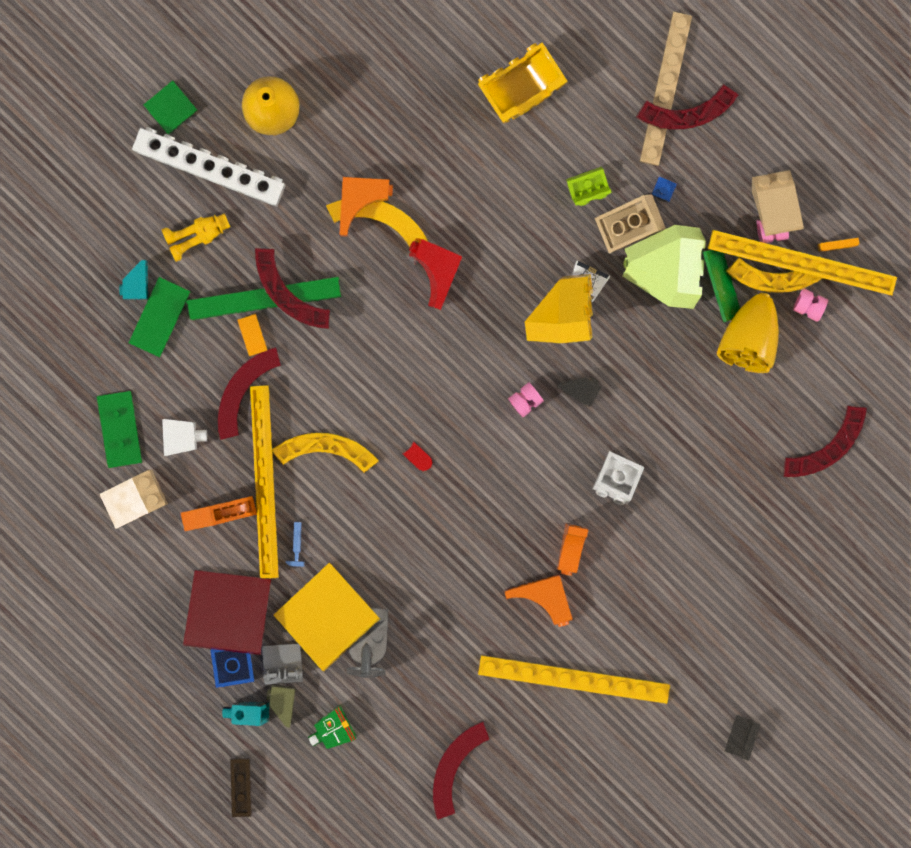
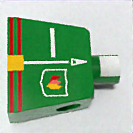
M341 705L336 706L314 724L317 732L308 736L312 746L323 742L326 749L354 741L357 738Z

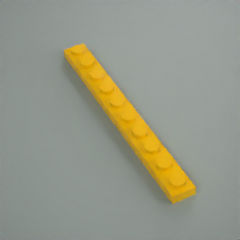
M712 230L708 246L710 250L891 296L893 295L897 280L895 276Z
M269 385L251 386L260 578H279Z
M481 655L478 675L666 704L670 684L484 655Z

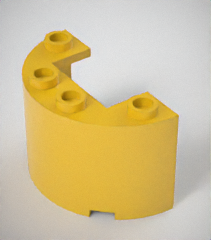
M543 42L539 45L534 43L528 47V52H526L525 56L521 59L517 57L510 61L509 67L505 69L501 67L492 75L486 74L478 80V86L503 124L508 123L510 118L514 120L550 97L554 90H559L568 82Z

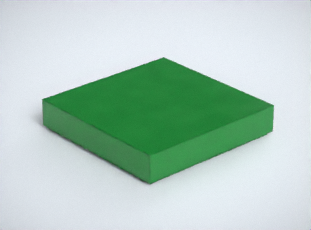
M173 80L143 104L168 135L198 111Z

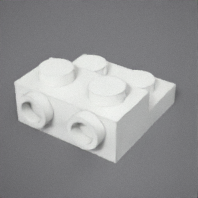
M609 451L593 489L601 497L609 496L614 498L613 501L618 505H624V503L628 505L644 467Z

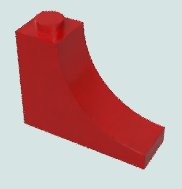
M416 238L410 245L409 256L423 266L429 277L431 294L428 306L441 310L462 256L424 239Z

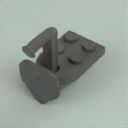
M371 608L380 620L348 649L350 657L361 667H348L347 674L363 678L386 675L385 669L372 668L371 666L378 664L386 654L388 609Z

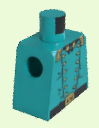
M237 702L232 707H223L222 716L223 718H232V724L261 726L269 722L270 702Z

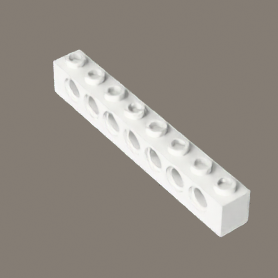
M146 127L145 130L140 128L132 148L134 152L278 207L285 189L282 179L275 176L268 178L264 176V172L257 169L253 171L247 170V166L239 162L235 164L229 163V159L221 155L217 157L211 156V152L206 149L200 148L198 151L193 149V145L188 142L182 141L180 144L175 142V138L170 135L164 134L162 137L156 134V130ZM160 141V148L153 150L151 148L152 142ZM173 147L179 149V153L175 157L169 155V151ZM191 154L197 156V160L193 164L187 163V157ZM208 161L215 163V167L211 171L205 170V164ZM226 168L233 170V174L229 178L223 177V171ZM244 175L251 177V181L247 185L241 184V177ZM262 182L269 184V188L265 192H261L258 189L259 184Z

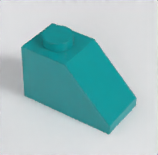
M141 260L122 280L123 284L119 285L120 296H123L124 300H148V261Z

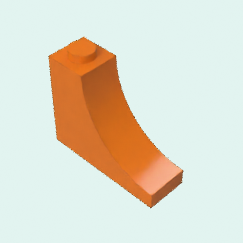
M343 177L340 237H348L353 219L363 208L372 203L388 201L389 196L393 195V185H389V180Z
M253 496L180 513L184 531L214 526L257 515Z
M565 524L557 569L561 570V574L572 576V572L577 573L583 545L588 535L587 528Z
M559 574L504 590L506 599L526 598L541 605L549 613L553 624H558V627L568 625L569 621L573 620Z

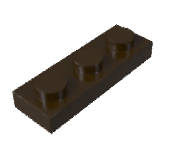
M231 758L232 817H251L250 758Z

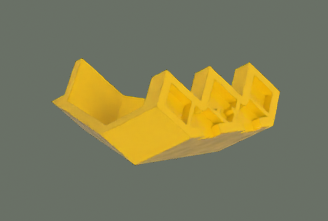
M591 274L564 276L559 279L526 319L527 341L569 343L592 339L590 318L593 315L591 304L593 288Z

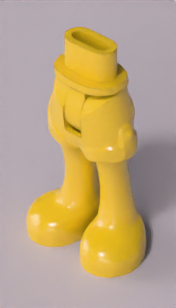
M221 214L217 217L214 215V217L197 218L194 220V224L179 231H171L169 228H163L161 231L168 246L196 233L195 237L169 247L175 262L182 259V254L186 250L201 243L205 245L211 243L214 238L224 233L223 230L230 228L225 214Z

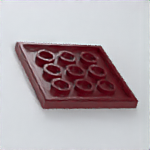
M195 570L183 646L261 655L271 579Z

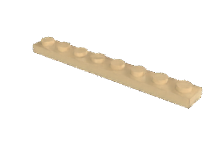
M677 12L672 14L653 99L654 105L665 109H672L691 24V15ZM648 124L640 162L659 166L667 129Z

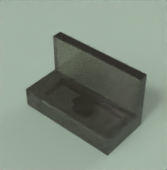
M736 715L724 751L749 761L761 724Z

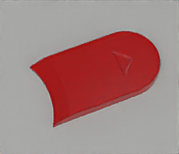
M414 441L410 449L402 453L421 471H426L432 466L431 457Z

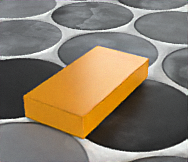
M859 238L820 243L817 245L818 251L823 252L856 247L859 245Z
M256 314L238 319L237 321L249 356L267 351L268 349Z

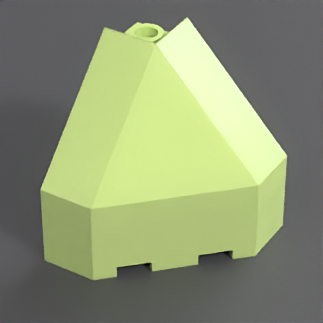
M673 225L625 248L627 257L623 263L625 268L623 277L667 306L694 309L702 296V287H699V281L704 271V260H701L702 249H705L706 240L700 228Z

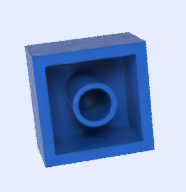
M210 649L216 688L254 682L251 655L249 653Z

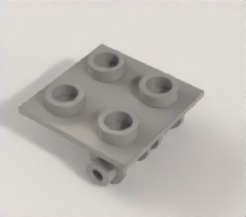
M298 643L262 646L263 679L265 684L303 682L301 646Z

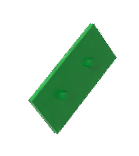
M714 250L705 251L703 255L723 323L731 321L739 311L740 306L731 276L726 272L728 265L725 255Z
M159 277L129 340V344L157 357H161L191 291Z
M131 391L97 396L108 468L142 463Z

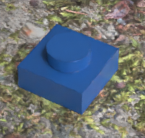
M658 177L652 196L670 202L677 184Z

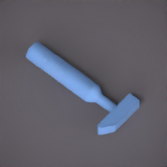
M294 522L293 552L295 553V561H286L289 566L304 567V562L298 561L301 551V522Z

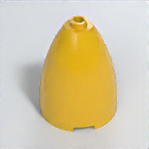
M272 76L261 77L253 81L245 90L242 98V112L248 125L256 132L264 135H279L288 131L297 120L300 108L298 96L291 85L283 79Z
M759 293L753 296L735 314L727 326L718 347L717 356L723 362L730 366L736 364L739 367L745 368V371L754 373H768L770 368H773L778 347L779 328L776 308L769 294Z

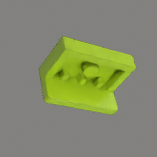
M602 166L566 179L572 201L576 206L586 205L594 199H603L612 193Z

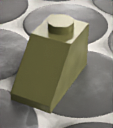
M273 684L272 688L267 691V700L270 701L269 706L282 723L290 728L296 687Z

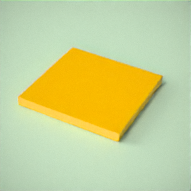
M328 563L274 614L275 618L322 671L330 667L380 620L377 614L331 563Z

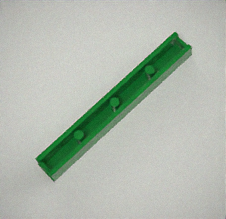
M339 277L285 285L294 296L305 303L341 297ZM265 289L186 301L190 320L278 307Z

